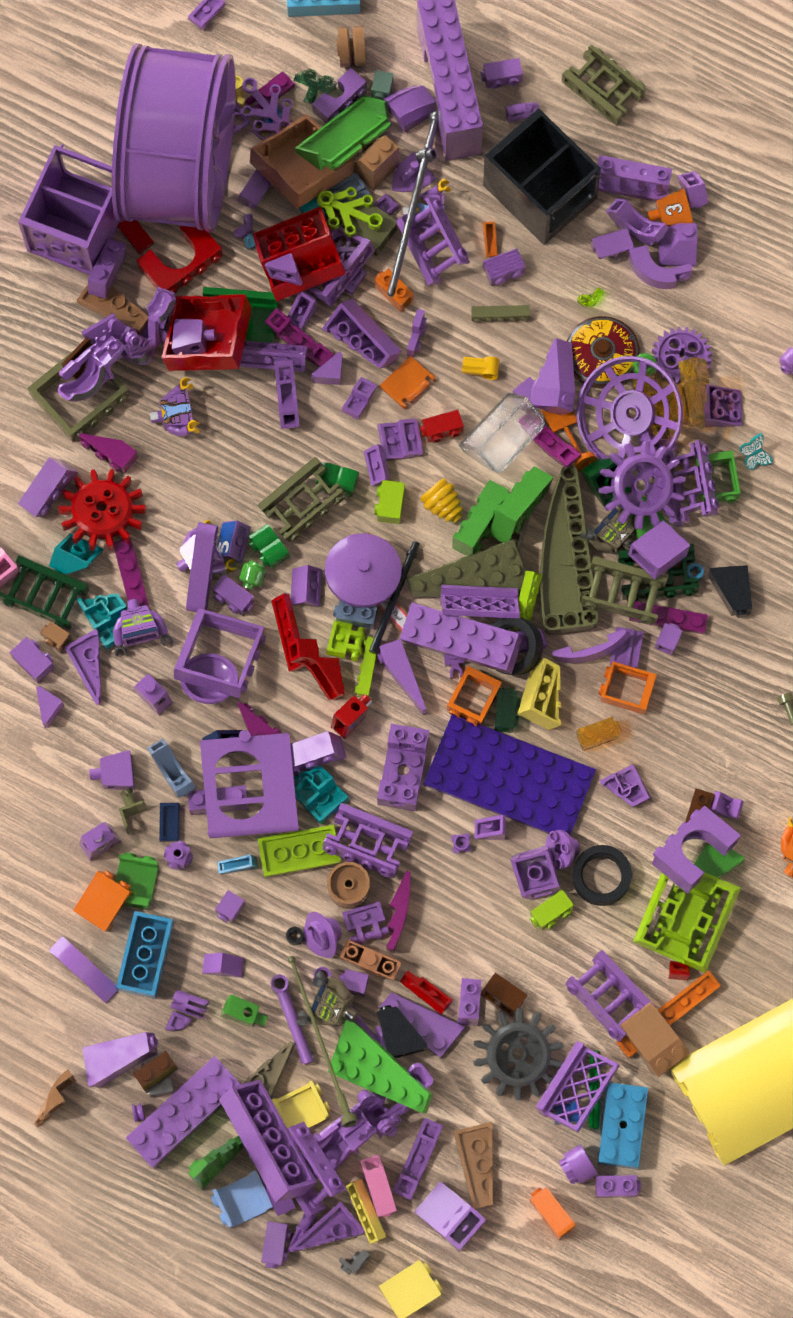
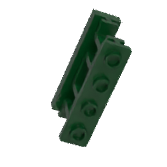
M689 544L690 548L687 556L681 560L682 568H670L667 570L668 580L665 587L658 589L656 599L660 596L674 598L680 594L693 596L695 593H698V578H688L686 563L695 562L694 544ZM629 550L618 551V563L633 566L632 562L635 561L628 555ZM683 575L684 585L673 586V576ZM631 580L630 584L621 586L622 600L628 601L632 585ZM646 584V589L638 590L636 601L639 598H646L648 600L651 588L649 584Z

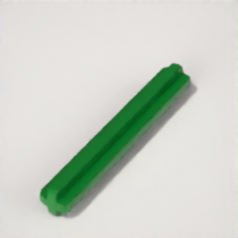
M592 1050L601 1055L599 1050ZM590 1056V1064H594L595 1059ZM597 1067L589 1069V1078L599 1076ZM600 1080L589 1083L591 1091L599 1089ZM600 1099L589 1115V1129H599Z

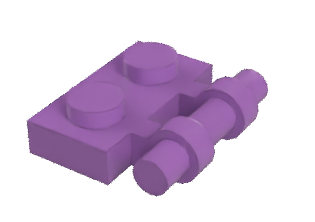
M380 901L342 912L347 931L356 930L357 935L350 937V941L363 944L367 940L373 938L380 939L383 935L389 934L387 926L379 928L378 923L385 921ZM373 926V931L362 932L361 928Z

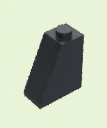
M748 565L709 568L708 577L731 616L744 618L750 615L752 601Z
M386 1005L380 1007V1011H377V1018L386 1050L395 1059L427 1051V1043L396 1006Z

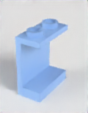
M257 1170L223 1188L212 1190L214 1195L211 1198L215 1207L219 1206L222 1214L219 1216L224 1226L228 1225L231 1229L274 1209Z

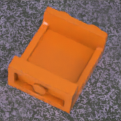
M107 870L104 872L97 871L73 911L101 930L110 932L114 926L112 925L114 919L128 897L133 895L134 892L130 890L131 886L122 880L118 882L114 879L115 875Z

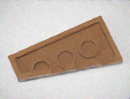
M88 285L77 298L78 304L104 317L114 313L117 319L127 326L134 328L139 335L148 324V316L134 303L129 302L121 292L119 293L114 289L113 285L106 299L89 294Z
M492 1122L453 1131L472 1207L477 1210L492 1206Z

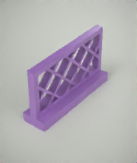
M441 585L440 605L442 607V615L519 618L518 588Z
M577 1041L538 1102L536 1109L540 1115L546 1118L549 1117L579 1133L620 1067L619 1064L586 1048L584 1044ZM587 1055L595 1059L594 1064L584 1066L583 1061ZM606 1064L612 1066L609 1073L601 1075L600 1066ZM597 1067L599 1076L588 1079L586 1070ZM583 1072L585 1080L574 1083V1075ZM600 1080L601 1086L599 1089L591 1091L589 1083ZM586 1084L588 1092L577 1095L575 1087ZM573 1088L574 1097L564 1099V1091ZM589 1097V1105L580 1108L579 1099ZM576 1101L578 1109L567 1112L565 1104ZM563 1106L564 1113L559 1115L551 1113L554 1107ZM579 1113L580 1120L575 1126L569 1122L568 1116Z

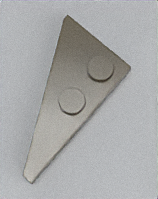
M290 1041L281 1047L275 1056L264 1062L254 1074L246 1078L247 1080L243 1084L261 1080L272 1100L295 1043Z

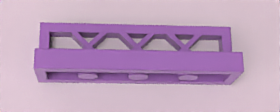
M245 341L240 367L275 370L274 361L293 359L294 371L305 372L308 346Z

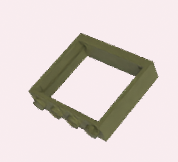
M68 354L27 389L29 395L73 442L79 438L80 433L85 434V431L90 427L94 428L101 418L110 415L118 404L125 403L124 400L130 394L128 388L113 373L114 378L110 380L119 390L70 428L41 396L45 390L61 378L59 375V371L63 368L61 364L70 355Z

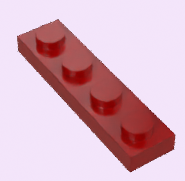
M283 593L271 600L288 670L289 672H295L305 666L298 663H290L287 644L300 638L290 595Z

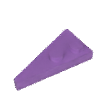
M95 629L64 648L95 704L99 705L101 704L99 632Z
M339 1202L294 1242L288 1250L291 1253L361 1235L365 1231L346 1207Z

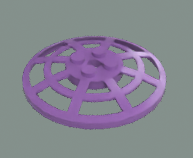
M622 356L601 364L586 379L578 397L576 411L579 432L589 451L595 453L599 460L609 458L593 442L602 436L610 445L619 449L618 455L623 460L626 456L624 444L630 443L632 436L641 434L644 441H650L649 455L655 456L656 449L654 445L663 437L667 427L676 430L673 439L666 447L667 450L663 457L673 448L679 437L683 422L681 394L667 371L657 363L646 358ZM624 362L640 363L639 373H627L620 376L616 375L612 366ZM647 365L661 372L667 378L670 385L662 389L656 381L646 376ZM605 371L611 381L603 388L598 399L589 397L588 393L593 383ZM638 379L636 390L626 391L622 381ZM645 382L652 385L658 392L651 398L643 392ZM615 386L619 395L613 403L605 401L607 394ZM673 391L678 403V423L669 420L670 408L666 396ZM661 400L664 406V418L655 415L654 405ZM586 404L596 406V420L599 429L591 434L587 430L585 421ZM632 407L637 412L635 418H631L629 415ZM603 408L611 410L612 422L606 426L603 421ZM652 424L662 425L659 433L654 439H651L648 430ZM617 429L623 433L622 444L614 440L609 432ZM641 446L633 447L634 452H641Z

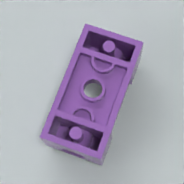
M391 724L384 771L377 796L378 805L416 812L429 741V730ZM400 766H407L409 772L406 775L399 774L398 768Z

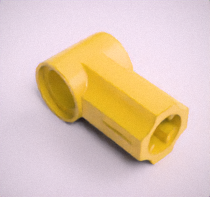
M487 356L483 359L464 357L462 374L479 375L484 379L496 380L498 379L500 359L492 356Z

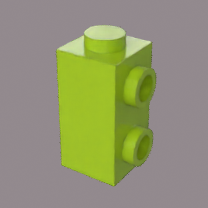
M562 889L530 911L531 918L529 920L535 928L539 927L541 931L544 928L549 930L556 925L555 921L557 919L568 917L572 913L571 910L574 905Z

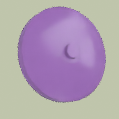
M367 533L353 534L341 539L330 550L325 563V578L331 592L343 603L359 608L374 607L385 602L395 593L401 579V562L396 550L383 538Z

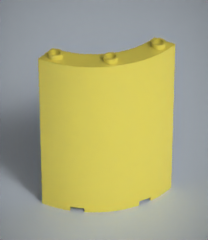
M793 999L689 1054L670 1068L674 1081L685 1097H688L693 1104L692 1109L700 1123L704 1124L708 1132L706 1135L713 1150L724 1166L793 1129Z

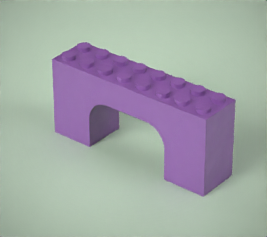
M417 0V31L424 62H429L439 114V132L445 160L481 155L483 125L455 0Z

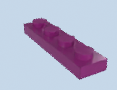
M123 539L115 541L114 551L127 600L138 599L140 606L147 605L149 608L132 540L129 543H126Z
M635 601L634 609L645 611L647 603ZM654 605L652 613L657 614L658 618L655 624L649 625L663 627L665 623L668 625L672 623L679 626L682 631L704 635L707 614ZM629 617V621L642 623L639 619Z

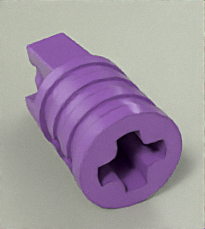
M528 102L506 106L505 111L508 122L527 119L539 108L537 102Z

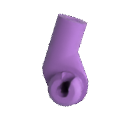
M244 215V224L234 230L236 238H245L248 234L252 233L253 215Z

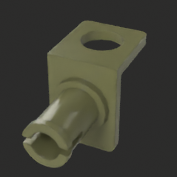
M131 788L127 789L129 796H127L125 790L121 791L120 794L125 807L119 808L128 835L131 833L125 818L147 810L144 801L136 803Z

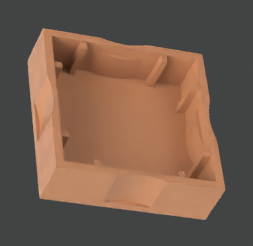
M307 114L288 125L280 133L270 136L255 145L250 151L249 163L297 209L316 198L322 191H327L353 175L355 159L350 158L333 171L327 166L320 171L295 152L296 146L321 128Z

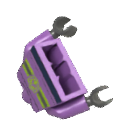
M131 599L127 602L128 609L121 612V617L117 619L113 629L114 643L117 645L114 651L116 657H118V649H122L125 656L127 652L125 647L160 639V635H162L161 643L163 646H165L163 642L165 638H169L171 644L173 643V639L167 635L168 630L164 619L157 612L149 610L147 605L140 606L138 599Z

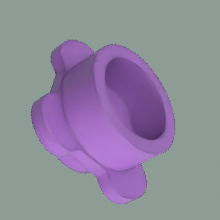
M455 834L452 836L451 840L454 844L452 850L454 853L458 854L462 851L468 853L471 851L469 834Z

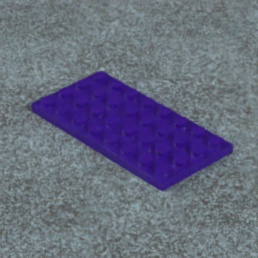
M452 714L423 786L498 815H506V818L547 834L551 831L563 830L571 835L596 769L479 724L474 726V724L466 722V719L457 718L456 715Z

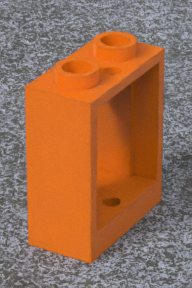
M612 661L611 667L607 666L604 677L607 678L605 685L601 684L598 695L602 696L600 702L645 715L657 674ZM614 672L647 681L640 705L607 696Z
M467 665L447 704V711H449L450 715H456L457 718L462 717L466 719V722H470L474 726H477V724L482 725L502 687V682ZM467 679L492 690L480 716L455 704Z

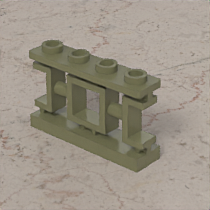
M591 44L588 50L583 53V58L588 62L579 71L573 66L569 70L566 69L562 74L561 82L617 126L621 122L622 117H625L627 114V110L623 105L630 97L639 102L645 96L646 88L640 80H635L629 71L620 68L614 59L608 58L600 48L594 47ZM595 61L602 66L598 72L591 68ZM585 73L591 77L587 85L580 80ZM603 75L615 83L607 93L595 85ZM623 83L630 88L625 95L619 91ZM613 95L619 99L615 107L608 102Z
M316 457L311 459L257 505L269 519L275 514L280 517L286 526L279 533L288 542L298 539L301 536L300 533L305 528H311L318 517L325 516L330 511L329 508L334 504L341 503L346 495V492L338 483L329 488L320 477L327 469ZM314 475L319 483L311 489L304 481ZM306 489L315 501L303 512H300L292 500ZM325 489L331 496L322 503L316 495ZM284 499L290 507L281 513L276 505ZM294 513L302 520L295 527L287 520Z

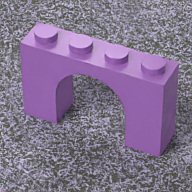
M705 805L700 810L696 809L690 816V820L687 823L684 821L678 828L679 832L676 835L671 834L665 842L666 845L663 848L659 846L653 853L652 865L687 894L701 881L704 872L686 858L682 851V844L691 839H700L709 843L723 856H726L737 845L741 836Z

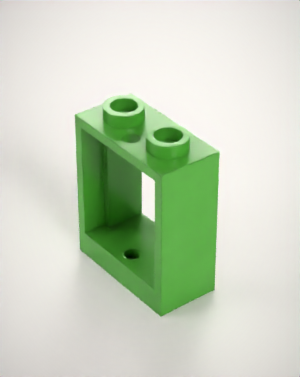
M733 450L710 453L708 457L712 466L728 464L733 491L715 494L718 502H735L739 499L741 492ZM698 458L694 459L695 466H699ZM701 494V502H706L705 494Z

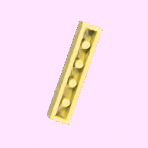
M360 1179L346 1185L369 1243L372 1244L386 1238L363 1180Z

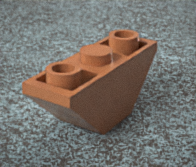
M350 940L346 941L339 957L359 970L394 981L401 965L400 961Z

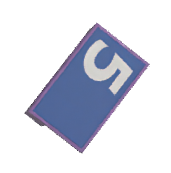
M238 520L222 522L217 547L223 558L243 563L251 530L250 526Z

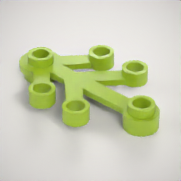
M353 187L334 194L330 191H322L317 196V203L326 210L329 219L328 225L332 230L338 229L340 225L339 219L335 217L333 208L340 211L347 237H353L356 234V228L352 225L350 216L367 223L372 230L380 229L383 225V219L377 213L369 216L354 209L360 206L371 207L373 205V197L365 195L363 198L354 200L357 197V191ZM347 198L353 201L341 203L338 200ZM369 199L371 202L366 203L364 201ZM335 221L337 224L332 225L331 222ZM373 222H378L379 224H378V225H373L372 223H373ZM349 229L354 230V231L351 232V233L347 232V230H349Z

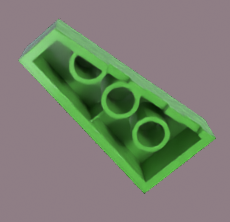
M535 466L530 471H526L521 479L522 481L520 483L516 482L511 494L507 493L503 503L495 507L493 511L495 516L489 535L502 543L511 540L513 533H518L524 520L529 518L534 507H537L550 489L553 480L551 475Z
M491 480L487 482L477 498L478 504H474L469 511L468 521L463 520L458 533L456 532L453 536L452 548L466 556L481 551L483 539H488L490 536V527L495 516L493 511L498 504L501 505L503 503L504 497L509 493L508 489Z

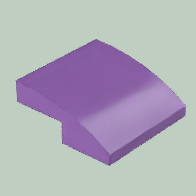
M403 419L397 423H380L377 426L380 444L383 446L386 461L423 455L417 419Z

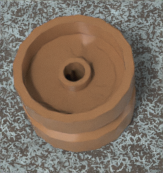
M363 26L353 27V38H349V29L347 27H338L337 54L340 57V68L350 67L351 56L353 55L356 67L366 66Z
M343 862L331 870L327 878V888L331 900L336 905L344 909H354L361 906L368 899L371 887L370 878L367 871L361 865L355 862ZM346 883H349L352 886L346 887Z

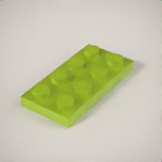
M334 824L258 838L264 878L341 864L339 856L329 855L322 849L327 833L336 836Z

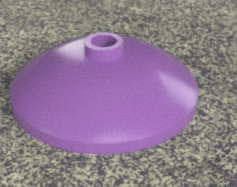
M205 653L194 656L189 660L186 669L238 684V673L235 666L228 659L218 654ZM180 681L185 694L199 703L217 704L231 697L230 695Z

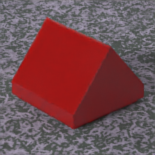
M670 961L668 979L688 981L690 974L689 966L677 961Z

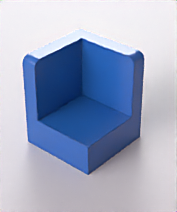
M576 1102L565 1104L567 1112L578 1109ZM562 1105L554 1107L555 1115L564 1113ZM579 1113L568 1116L569 1122L572 1124H577L580 1120ZM555 1121V1125H562L559 1122Z

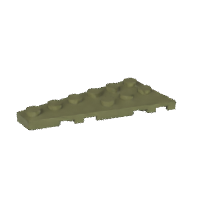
M511 539L408 577L406 580L413 597L441 596V585L518 588V593H520L526 571L515 541Z

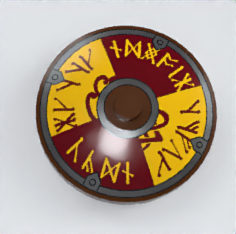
M597 316L586 319L571 331L567 342L572 343L574 377L583 384L601 364L614 358L638 356L640 354L639 342L632 329L624 322L612 317ZM624 362L612 366L617 376L634 373L632 369L633 362ZM605 371L595 380L592 385L593 388L603 389L611 381Z

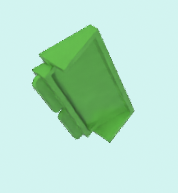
M363 95L296 146L295 152L320 171L326 166L333 171L361 151L362 147L371 143L391 127L388 119L387 102Z

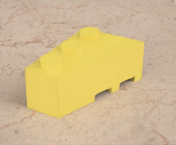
M543 658L530 671L517 713L547 730L561 726V719H559L561 702L559 701L558 694L560 690L559 665Z

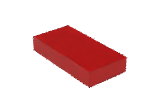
M124 220L117 225L118 229L138 254L154 245L153 240L137 220L130 222Z

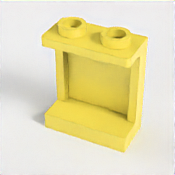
M313 1081L278 1099H272L287 1129L303 1121L309 1129L330 1119L328 1113L331 1110L328 1103L322 1102L320 1095L323 1093L318 1083L314 1085Z
M418 1260L379 1286L398 1318H407L442 1295L440 1291L443 1289L437 1279L433 1281L429 1274L432 1271L426 1262L422 1264Z

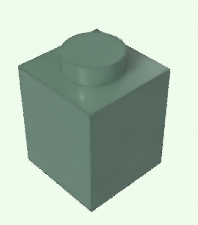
M375 70L371 97L384 100L391 95L394 82L393 73Z

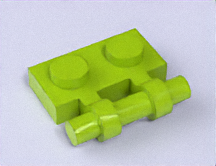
M334 620L326 655L345 658L347 652L351 653L352 661H358L363 650L361 647L362 643H364L366 638L365 628L359 627L358 631L352 630L353 624ZM352 639L355 643L349 644V640Z

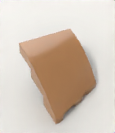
M68 1069L53 1084L34 1123L36 1127L52 1117L51 1113L66 1104L60 1092L76 1081Z

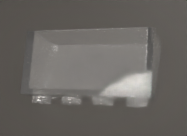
M508 393L458 446L464 453L490 471L499 473L544 428L545 421L526 396Z

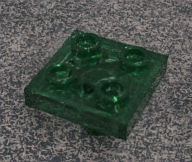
M309 68L296 73L293 80L308 86L304 101H309V104L315 102L318 91L328 94L336 90L338 82L333 81V77L328 75L320 76L317 74V71Z

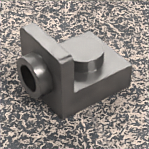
M364 1249L361 1253L357 1251L351 1258L353 1262L351 1265L341 1258L339 1260L342 1264L340 1268L348 1275L351 1272L356 1275L368 1260L370 1254Z

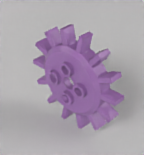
M650 441L642 442L640 455L635 454L631 443L624 444L628 458L622 460L616 453H611L609 457L617 465V468L614 472L609 469H602L600 471V474L612 478L610 487L604 486L598 489L599 493L602 494L612 492L614 500L604 508L606 511H610L619 505L623 509L617 521L620 524H624L629 515L632 514L635 515V529H642L643 517L649 515L651 524L655 527L660 523L657 516L658 511L662 510L669 517L675 515L673 509L667 505L670 498L675 501L684 500L683 495L673 492V484H681L686 481V478L682 476L672 478L670 472L671 469L677 467L680 461L675 459L671 460L668 464L661 461L667 450L664 446L657 450L655 456L649 455ZM634 469L638 471L637 476H634L632 473ZM650 477L654 478L653 484L649 482ZM638 480L645 482V488L642 491L636 487ZM627 486L630 488V492L628 494L625 492V488ZM643 494L647 496L645 502L641 498Z

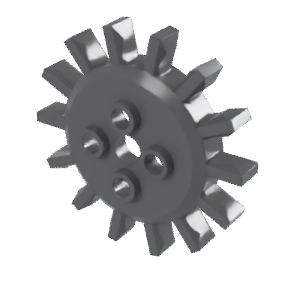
M516 1008V1021L508 1023L506 1016L500 1011L497 1013L502 1025L500 1028L494 1030L489 1024L484 1023L482 1025L484 1031L489 1033L491 1038L488 1043L481 1040L474 1041V1046L486 1049V1057L477 1058L473 1061V1064L479 1067L486 1064L489 1065L491 1071L484 1075L481 1081L483 1084H486L494 1077H497L500 1080V1084L496 1088V1095L501 1096L506 1086L511 1085L514 1086L513 1095L515 1100L520 1101L522 1096L521 1087L529 1085L531 1093L538 1097L540 1092L535 1082L540 1078H543L548 1084L552 1082L553 1077L546 1073L548 1066L560 1068L563 1063L560 1060L551 1059V1051L563 1048L564 1044L562 1042L548 1043L546 1037L555 1031L556 1027L554 1024L547 1026L543 1031L536 1028L541 1020L540 1013L536 1012L531 1022L525 1023L523 1022L522 1008ZM522 1037L527 1038L526 1044H521L520 1039ZM504 1043H507L509 1046L506 1051L501 1048ZM516 1048L523 1050V1057L520 1059H515L512 1055L513 1050ZM528 1056L533 1057L532 1063H527L526 1059ZM510 1062L515 1064L513 1069H508Z

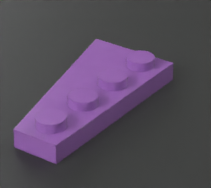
M392 992L380 1006H396L427 1043L428 1049L439 1058L443 1056L465 1029L464 1026Z

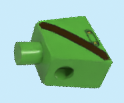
M230 994L226 999L220 1017L251 1027L253 1023L264 1026L268 1015L258 1012L260 1006ZM244 1010L249 1011V1017H246L244 1015Z

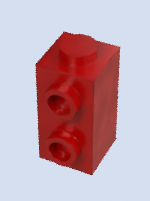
M457 409L422 419L420 431L422 437H426L427 442L437 443L449 436L451 438L460 436L464 432V425Z

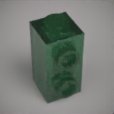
M505 687L502 690L498 689L495 731L513 733L514 727L518 728L519 716H515V712L520 707L521 698L517 697L518 691H514L513 688Z

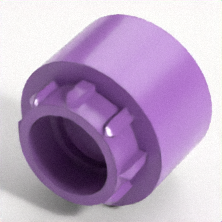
M581 1144L563 1154L565 1158L559 1162L571 1184L577 1182L582 1184L598 1175Z

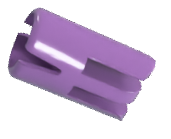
M176 990L173 996L174 1001L171 1002V1008L204 1020L205 1015L203 1013H206V1006L209 1005L210 1001Z

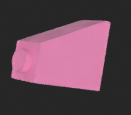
M375 1155L360 1160L377 1216L387 1217L392 1215L397 1209L380 1156Z

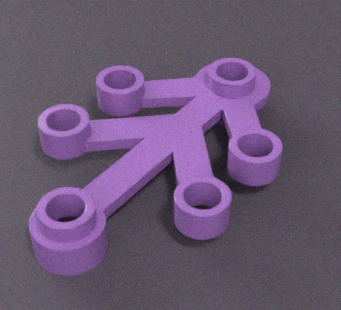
M246 78L243 81V91L251 94L263 109L244 106L241 111L244 118L251 116L271 118L275 123H263L261 120H256L253 123V130L255 132L267 130L275 131L278 134L281 132V127H287L291 124L289 114L292 108V101L289 98L282 100V119L277 114L278 96L281 92L279 85L273 84L270 87L271 101L269 105L257 90V81L254 78ZM250 84L253 88L249 90L246 86ZM277 88L279 91L274 93L272 89ZM288 102L290 106L285 107L283 103ZM248 109L250 114H245L244 110ZM259 123L262 127L258 129L255 127V124Z

